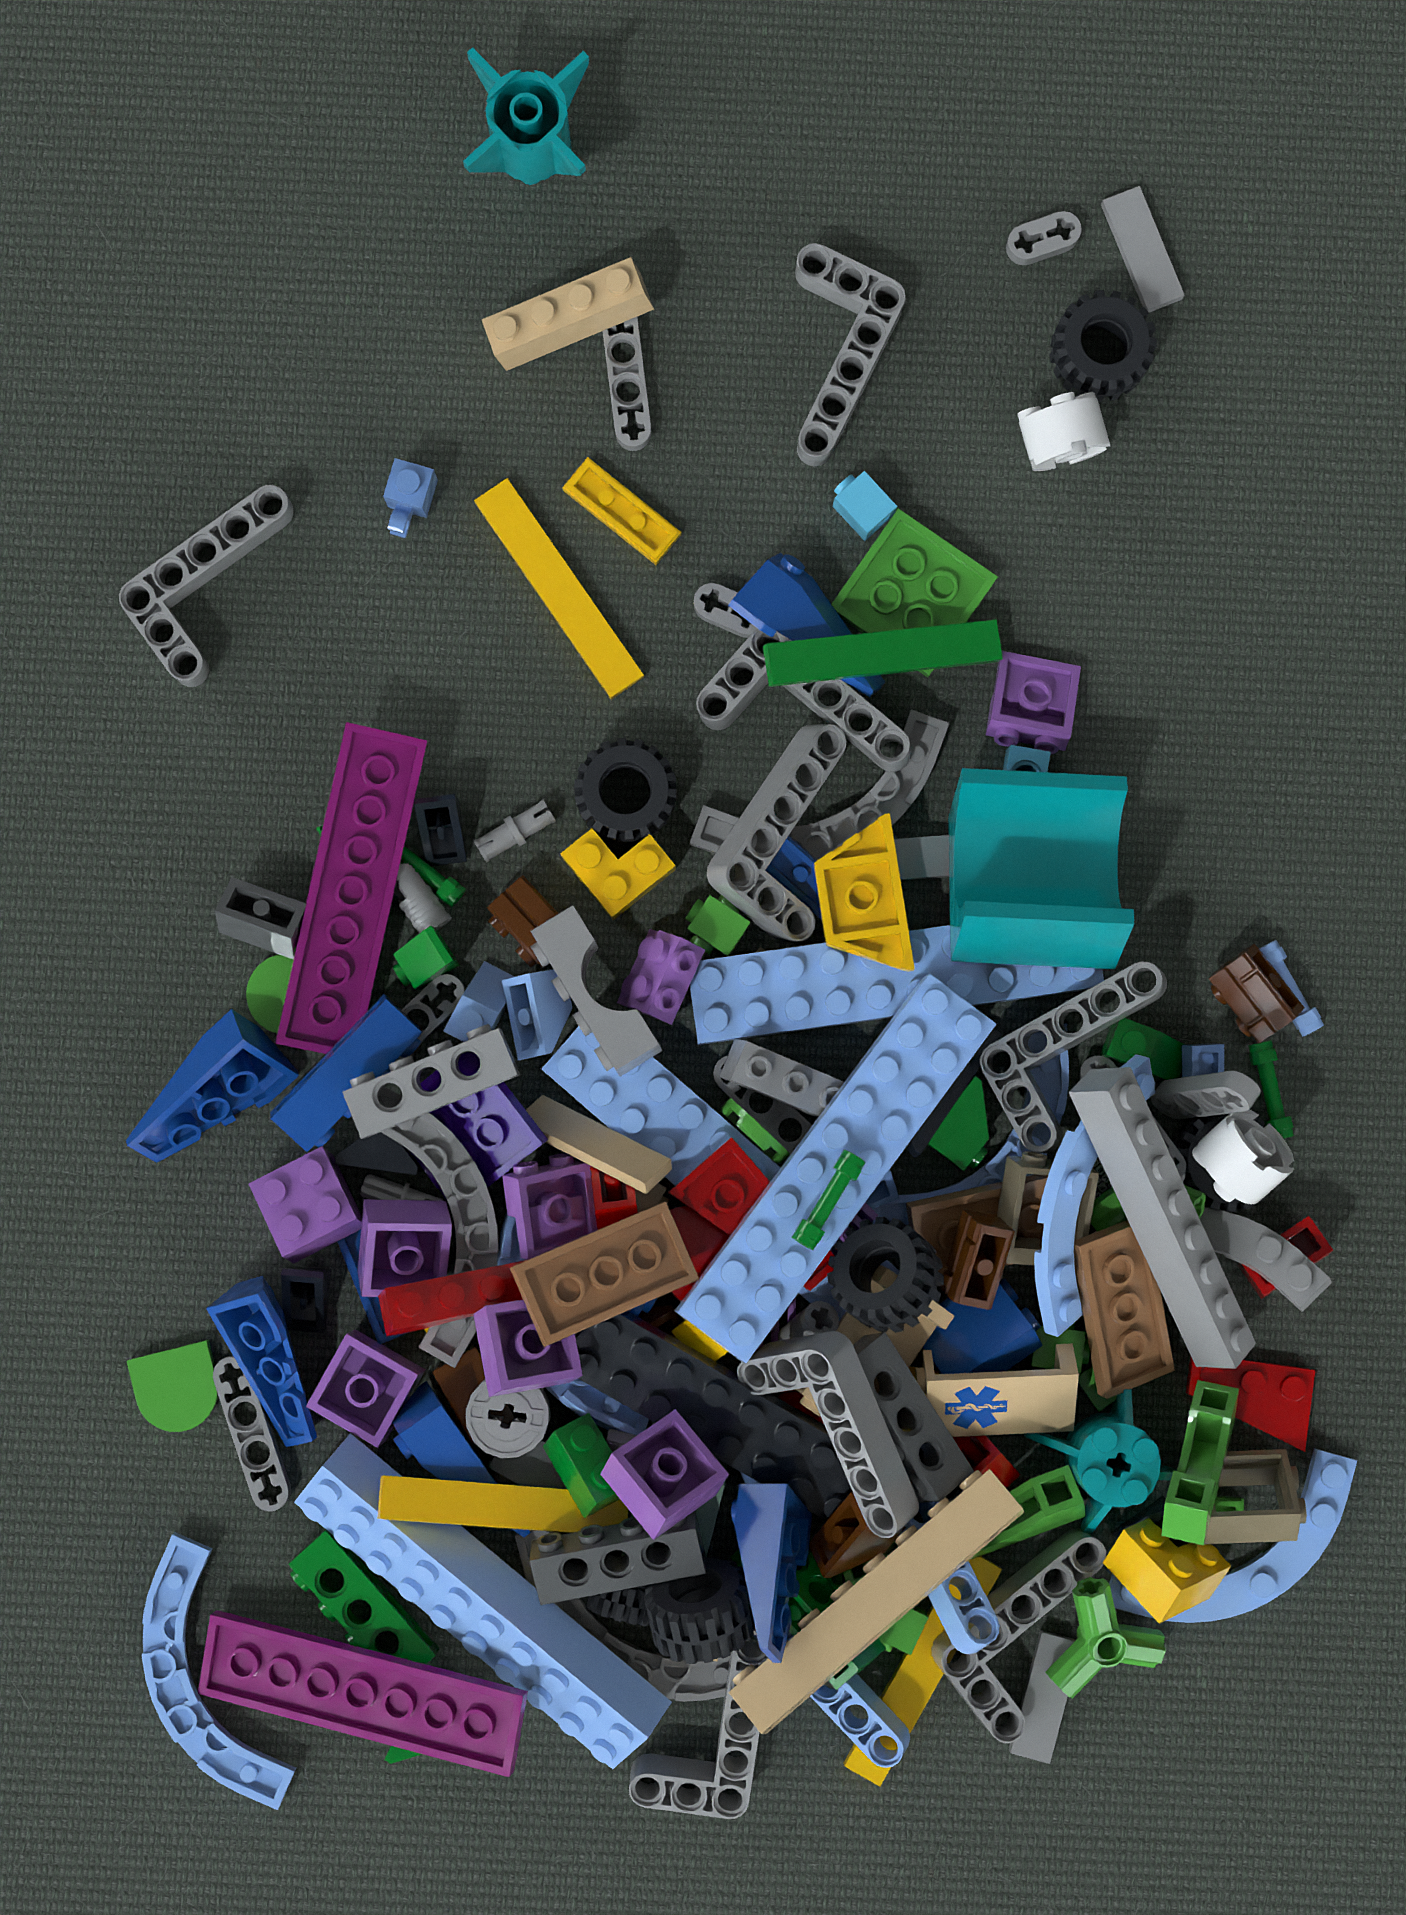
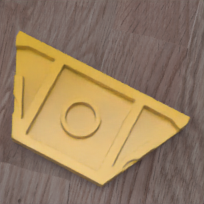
M890 813L883 814L874 823L858 834H854L838 848L814 862L815 878L826 946L911 972L915 970L891 817Z

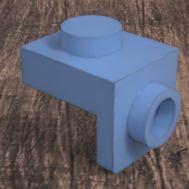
M1224 1044L1182 1045V1078L1224 1072Z

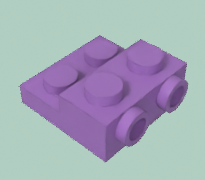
M1002 651L1003 660L998 662L986 736L994 737L997 744L1007 747L1022 742L1034 745V749L1049 751L1051 754H1055L1058 750L1065 751L1072 733L1081 666Z
M649 929L646 938L639 946L638 956L631 972L622 984L621 994L617 1003L632 1010L637 1009L639 1013L672 1025L705 949L681 937L661 930Z
M559 1153L549 1156L550 1164L538 1167V1162L536 1161L521 1162L513 1165V1173L502 1175L507 1215L516 1219L520 1257L522 1259H532L598 1230L590 1165L567 1153Z

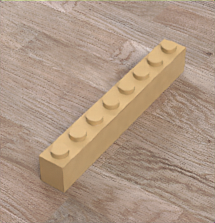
M990 1469L983 1475L977 1470L959 1485L963 1490L960 1495L951 1502L946 1497L938 1502L927 1513L931 1519L919 1530L915 1525H912L895 1540L899 1547L887 1557L880 1553L863 1567L866 1575L854 1585L850 1580L841 1585L830 1596L834 1602L822 1613L816 1608L806 1615L797 1624L801 1631L789 1641L787 1640L781 1663H773L768 1658L758 1668L750 1664L734 1677L732 1681L736 1686L728 1693L761 1734H767L1024 1513L1021 1505Z

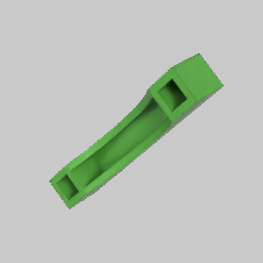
M1069 1465L1031 1478L1010 1491V1494L1024 1509V1513L971 1559L1085 1517L1084 1501ZM895 1541L883 1554L885 1557L899 1547ZM869 1561L843 1572L846 1582L850 1580L854 1585L866 1575L863 1567Z

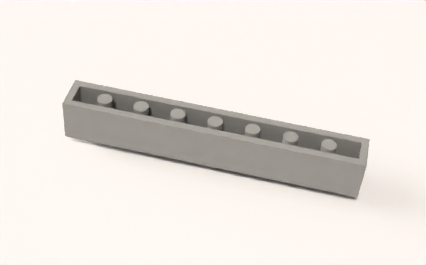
M1131 1067L1091 1069L1069 1091L1070 1097L1196 1367L1236 1369L1255 1346L1256 1342Z

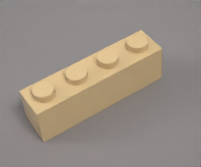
M629 257L484 318L482 323L494 356L504 369L508 371L652 311L654 308L641 273L633 259Z

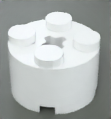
M1074 392L1064 393L1050 399L1052 404L1050 407L1041 409L1040 406L1031 407L1017 414L1033 471L1055 469V462L1063 463L1069 461L1070 464H1074L1096 456L1107 450L1106 447H1110L1098 399L1095 397L1094 392L1085 393L1075 397Z
M1252 1110L1228 1114L1192 1150L1195 1160L1202 1167L1206 1168L1215 1180L1213 1186L1217 1194L1227 1202H1231L1236 1198L1246 1204H1256L1294 1170V1168L1289 1167L1294 1161L1293 1154L1283 1137L1271 1124L1263 1128L1255 1122L1254 1119L1259 1115Z

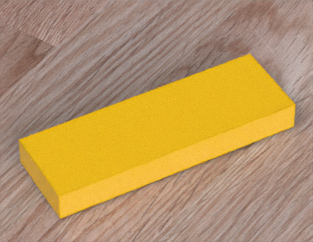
M589 457L585 459L562 487L566 494L655 565L660 562L681 536L680 530Z

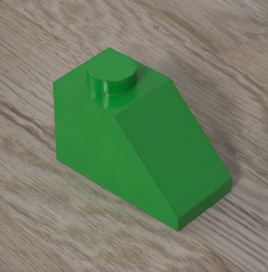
M433 926L424 929L393 954L398 961L393 966V969L404 987L412 984L414 989L418 991L426 987L438 976L447 974L460 966L439 931Z
M1124 1018L1111 1025L1099 1056L1109 1058L1111 1061L1124 1065L1136 1054L1149 1057L1152 1076L1164 1081L1180 1077L1182 1071V1045L1185 1044L1160 1031Z
M973 1076L927 1144L961 1171H964L968 1166L974 1169L988 1152L984 1147L985 1143L989 1140L983 1086L982 1081L976 1076Z

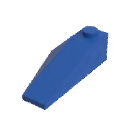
M779 553L769 558L728 605L770 637H773L776 632L792 641L852 635L813 577L804 571V565L797 558L788 554L783 555ZM881 675L840 679L868 697L880 690L885 684Z
M231 1009L200 1038L126 1139L127 1146L157 1163L200 1140L202 1132L220 1122L226 1126L236 1121L235 1114L256 1104L257 1108H260L271 1102L299 1076L298 1071L259 1026Z
M263 1276L235 1284L206 1309L284 1445L290 1447L312 1442L317 1438L310 1409L306 1407L308 1401L285 1316L275 1298L274 1291L267 1284Z
M425 1381L419 1385L393 1420V1424L399 1433L393 1440L405 1458L409 1459L414 1455L424 1469L440 1480L498 1484L492 1475L489 1474L472 1445L466 1441L456 1422L428 1382ZM512 1529L522 1537H526L531 1533L529 1530Z
M739 1484L738 1497L732 1502L731 1516L738 1540L759 1648L773 1663H781L792 1622L788 1601L789 1597H798L800 1584L796 1580L797 1566H805L812 1514L788 1484Z

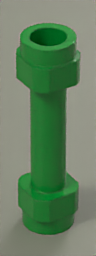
M405 841L400 863L412 865L423 881L437 891L435 895L449 907H454L465 893L466 888L451 876L445 878L409 850L405 846L407 843Z
M1271 1040L1248 1045L1251 1065H1257L1269 1120L1264 1121L1265 1127L1271 1124L1283 1139L1294 1136L1291 1116H1285L1273 1061L1278 1060L1273 1042Z
M843 1150L832 1167L836 1172L808 1219H801L791 1237L792 1239L812 1251L815 1249L825 1233L821 1230L850 1180H857L866 1163L864 1160L847 1150Z

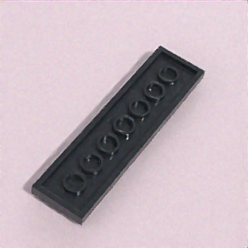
M626 1311L576 1334L575 1339L583 1374L578 1379L655 1423L676 1409L714 1457L761 1484H788L807 1507L808 1511L825 1521L832 1516L846 1497L853 1492L823 1423L771 1393L763 1395L751 1394L753 1389L746 1383L739 1381L735 1372L631 1312Z

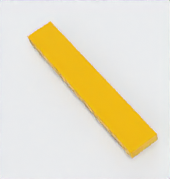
M508 478L475 499L474 502L609 698L612 700L644 678V674Z
M386 1475L381 1476L377 1519L573 1533L589 1525L604 1527L619 1524L628 1518V1508L619 1499L584 1519L568 1489Z
M979 1556L968 1561L987 1597L1002 1568ZM949 1584L952 1596L961 1600L958 1588ZM933 1605L927 1613L929 1618L912 1654H904L880 1697L906 1725L909 1734L944 1674L935 1663L931 1652L934 1640L945 1631ZM956 1648L948 1653L947 1663L951 1662L957 1651ZM884 1735L879 1737L880 1743L886 1749H898L897 1743L890 1736ZM855 1743L843 1762L845 1767L879 1787L891 1767L884 1768L874 1764Z

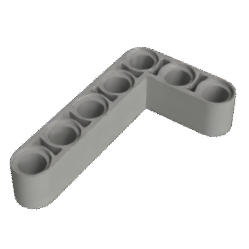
M817 243L806 245L798 253L795 269L796 280L804 289L858 315L799 434L797 444L798 456L805 464L813 467L823 465L832 456L901 316L905 301V290L896 280ZM815 260L823 265L824 270L818 274H812L807 272L803 265L808 261ZM844 278H853L858 281L860 288L856 291H846L839 282ZM881 295H888L895 300L896 306L891 309L881 308L876 303V298ZM865 330L873 331L877 334L879 340L875 344H864L858 338V334ZM845 366H855L860 370L861 377L856 380H847L842 376L840 370ZM828 401H836L842 405L844 412L838 416H831L825 413L822 406ZM817 436L825 441L827 447L820 452H814L806 447L805 441L810 437Z
M265 485L258 488L129 580L120 590L119 602L121 607L167 671L182 685L196 687L202 684L208 677L209 664L203 653L171 611V608L287 526L293 517V506L286 493L280 487ZM279 499L282 501V508L277 514L266 515L263 513L264 505L269 500ZM239 522L249 524V531L245 537L241 539L231 538V529L235 524ZM203 547H216L215 557L211 561L206 563L198 561L199 551ZM181 569L183 571L181 582L175 586H167L165 578L169 571ZM141 592L149 593V604L141 610L133 609L132 602L134 597ZM163 625H172L174 632L172 637L166 642H157V630ZM187 657H195L197 659L195 671L189 675H181L179 672L180 662Z
M756 629L698 695L696 706L702 722L712 730H723L729 727L768 684L764 654L759 651L761 645L769 640L776 642L792 640L778 632L773 637H770ZM747 670L752 672L754 675L748 684L742 686L733 683V677L739 671ZM837 679L782 685L825 722L841 728L845 738L880 768L896 772L907 766L911 757L908 736L844 681ZM827 691H836L840 693L841 699L836 705L825 706L820 702L821 696ZM720 700L727 704L725 711L720 715L711 716L706 713V708L712 701ZM859 716H866L872 721L871 727L863 732L853 730L850 724ZM891 741L898 742L903 746L902 753L894 758L886 757L881 753L882 747Z
M806 725L796 733L707 867V878L710 885L775 939L803 941L810 937L815 928L813 912L765 870L845 751V734L836 725ZM820 735L823 740L821 750L818 746V739ZM798 767L801 771V779L799 783L796 779V772ZM776 800H778L779 803V812L777 815H775L774 812V804ZM754 833H756L758 838L757 845L755 848H753L752 846V837ZM734 866L735 878L731 882L729 874L731 867ZM762 890L764 894V900L762 905L760 906L758 902V896L760 894V891ZM791 914L792 924L788 930L787 919Z
M1143 961L1135 963L984 1049L980 1058L982 1071L1021 1143L1028 1150L1045 1154L1053 1152L1060 1146L1063 1136L1060 1124L1030 1071L1163 996L1167 988V980L1165 974L1156 965ZM1145 971H1152L1156 976L1155 987L1146 993L1139 992L1136 987L1138 975ZM1107 992H1116L1120 998L1118 1008L1114 1012L1104 1013L1100 1008L1101 997ZM1074 1011L1080 1012L1083 1017L1081 1029L1075 1033H1068L1064 1027L1066 1016ZM1040 1031L1046 1035L1047 1045L1042 1052L1034 1054L1029 1049L1028 1040L1032 1034ZM1006 1051L1010 1055L1011 1065L1006 1072L998 1074L993 1068V1059L998 1053ZM1026 1087L1030 1092L1031 1101L1025 1109L1018 1110L1013 1105L1012 1096L1018 1088ZM1040 1123L1047 1124L1051 1131L1049 1141L1043 1146L1036 1145L1032 1139V1131Z
M830 1331L769 1342L755 1351L747 1363H740L737 1368L738 1380L752 1388L753 1392L751 1394L753 1395L809 1387L864 1520L875 1535L881 1538L893 1537L918 1513L919 1503L854 1346L844 1334L838 1331Z
M1074 1528L1065 1532L987 1596L1000 1625L999 1634L993 1642L977 1653L970 1655L962 1653L961 1657L954 1663H947L948 1653L955 1647L951 1643L946 1631L942 1632L933 1642L931 1652L935 1663L982 1725L999 1742L1006 1744L1019 1740L1025 1732L1026 1719L985 1663L1070 1595L1077 1586L1078 1581L1092 1577L1104 1565L1103 1561L1106 1558V1549L1103 1543L1093 1535L1083 1532L1080 1528ZM1089 1542L1087 1555L1081 1559H1076L1077 1548L1081 1544ZM1051 1569H1057L1058 1575L1056 1580L1049 1585H1044L1045 1574ZM1020 1595H1026L1024 1606L1018 1611H1012L1011 1605L1013 1600ZM969 1622L968 1627L971 1634L980 1639L979 1629L976 1625ZM985 1679V1689L977 1695H971V1689L975 1682ZM1009 1711L1010 1717L1006 1724L996 1727V1718L1001 1713Z
M753 1629L754 1635H757L756 1629ZM745 1641L743 1648L739 1651L731 1652L715 1762L652 1753L638 1756L631 1766L629 1795L634 1803L644 1808L724 1819H735L746 1812L750 1799L759 1731L749 1718L738 1719L733 1716V1714L743 1712V1710L728 1692L736 1686L732 1680L750 1664L758 1668L768 1659L760 1650L758 1642L750 1643ZM738 1750L743 1752L744 1755L733 1757L727 1753ZM650 1777L657 1782L647 1784L640 1779ZM685 1783H693L698 1787L694 1789H686L681 1785ZM731 1788L738 1791L734 1795H728L723 1792V1790Z

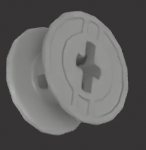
M486 1379L471 1394L466 1408V1427L473 1442L485 1453L499 1458L519 1457L533 1450L543 1439L551 1418L550 1401L544 1388L489 1397ZM506 1404L514 1405L513 1412L526 1413L527 1418L516 1417L511 1424L503 1423L504 1416L491 1415V1410L501 1411Z

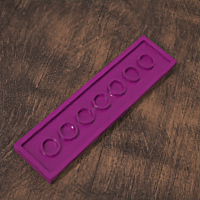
M349 722L345 723L306 899L305 912L276 1035V1044L327 1054L368 1010L427 740Z
M219 1610L210 1614L198 1694L506 1777H510L515 1770L528 1691Z

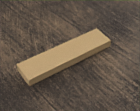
M544 1095L526 1109L548 1138L547 1144L645 1194L672 1170L670 1158Z

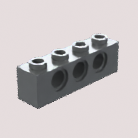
M886 1332L864 1335L853 1346L914 1489L918 1503L939 1502L969 1477L974 1470ZM875 1377L879 1382L878 1393L876 1392L874 1387ZM897 1413L901 1416V1427L897 1424ZM920 1447L924 1454L923 1462H921L919 1457Z
M696 1510L654 1540L635 1517H630L619 1524L604 1527L589 1525L578 1532L562 1535L559 1533H548L531 1541L529 1562L540 1605L706 1574V1553ZM662 1542L667 1546L657 1549L651 1547L650 1544ZM621 1550L626 1554L623 1556H613L609 1552ZM579 1558L585 1562L582 1564H572L567 1560Z

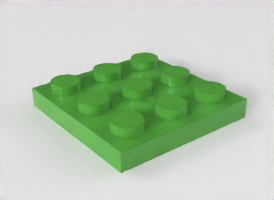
M898 508L831 605L840 618L862 633L967 623L998 576ZM934 669L920 670L919 672L928 678Z

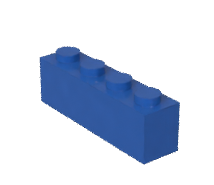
M383 994L270 1112L271 1120L306 1152L314 1145L317 1148L323 1146L335 1133L332 1126L342 1116L347 1119L352 1116L342 1093L352 1088L350 1080L372 1071L375 1078L390 1073L389 1064L395 1062L399 1056L402 1058L410 1056L420 1045L421 1041L418 1039L422 1033L420 1027Z

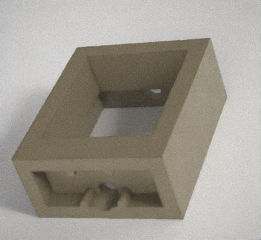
M1024 1151L1022 1157L1007 1156L997 1217H1000L1007 1223L1006 1225L1015 1230V1234L1005 1264L1034 1265L1035 1251L1042 1249V1238L1016 1237L1026 1174L1048 1175L1054 1159H1047V1156L1042 1153ZM1093 1168L1080 1202L1074 1241L1089 1234L1099 1172Z
M1286 1449L1227 1451L1218 1487L1274 1485L1279 1509L1216 1512L1214 1504L1204 1544L1297 1541L1300 1523H1306V1504L1304 1498L1297 1497L1296 1491L1299 1488L1298 1470L1296 1466H1290Z

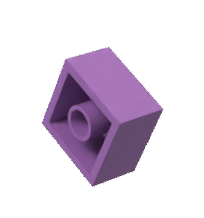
M323 1146L249 1183L281 1256L293 1264L361 1229L362 1215L338 1164H335L333 1154Z
M364 1199L357 1270L362 1297H378L384 1288L447 1276L452 1222L446 1201Z
M524 1300L487 1305L473 1314L489 1397L566 1384L583 1376L575 1334L543 1347Z
M355 1329L345 1335L306 1407L378 1448L388 1439L394 1428L393 1420L412 1396L426 1369Z
M675 1409L612 1452L600 1475L654 1540L716 1496L729 1474Z

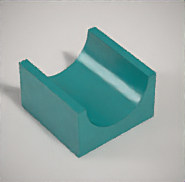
M962 768L948 816L951 961L1097 969L1116 968L1134 926V909L1121 908L1118 891V842L1121 816L1128 792L1127 777Z

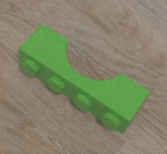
M1197 1380L1190 1406L1177 1471L1173 1470L1165 1500L1161 1536L1204 1546L1235 1423L1238 1388Z

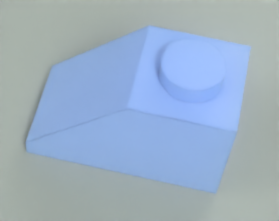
M484 961L461 996L443 1031L465 1042L468 1041L466 1033L487 1024L490 1025L491 1030H495L507 1007L502 980L513 978L514 976Z
M554 969L502 980L518 1061L552 1053L572 1010L571 998L564 1002L551 981L558 977Z

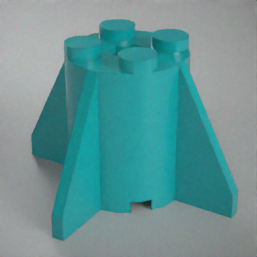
M472 47L467 52V56L488 93L485 111L490 137L463 160L464 167L470 173L506 172L514 179L521 180L528 185L537 184L554 174L582 175L586 171V167L571 150L567 110L589 65V56L582 51L553 79L541 71L534 70V73L528 71L521 72V69L510 71L501 77Z
M1124 1389L1123 1393L1117 1395L1110 1413H1096L1074 1425V1431H1070L1066 1439L1047 1433L1024 1434L1028 1439L1064 1453V1462L1066 1465H1069L1075 1482L1089 1494L1085 1508V1517H1083L1080 1527L1083 1532L1092 1534L1112 1507H1128L1143 1503L1153 1491L1158 1480H1171L1173 1470L1177 1471L1175 1468L1161 1465L1157 1444L1145 1431L1133 1424L1132 1389ZM1108 1458L1114 1459L1111 1464L1107 1465Z

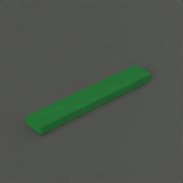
M997 620L767 643L763 646L769 687L994 663L1003 660Z

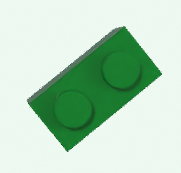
M590 1413L555 1430L543 1445V1449L584 1519L618 1501L620 1498L600 1475L612 1451Z

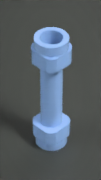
M1274 940L1259 948L1304 1006L1303 1011L1292 1021L1302 1037L1324 1026L1316 1007L1310 1008L1285 965L1283 959L1287 958V955L1282 946L1280 947L1277 940Z

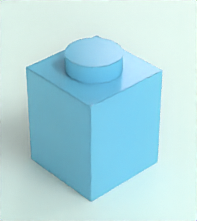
M865 471L857 478L852 474L849 475L834 490L837 496L834 498L832 507L864 541L892 518L897 509V505Z

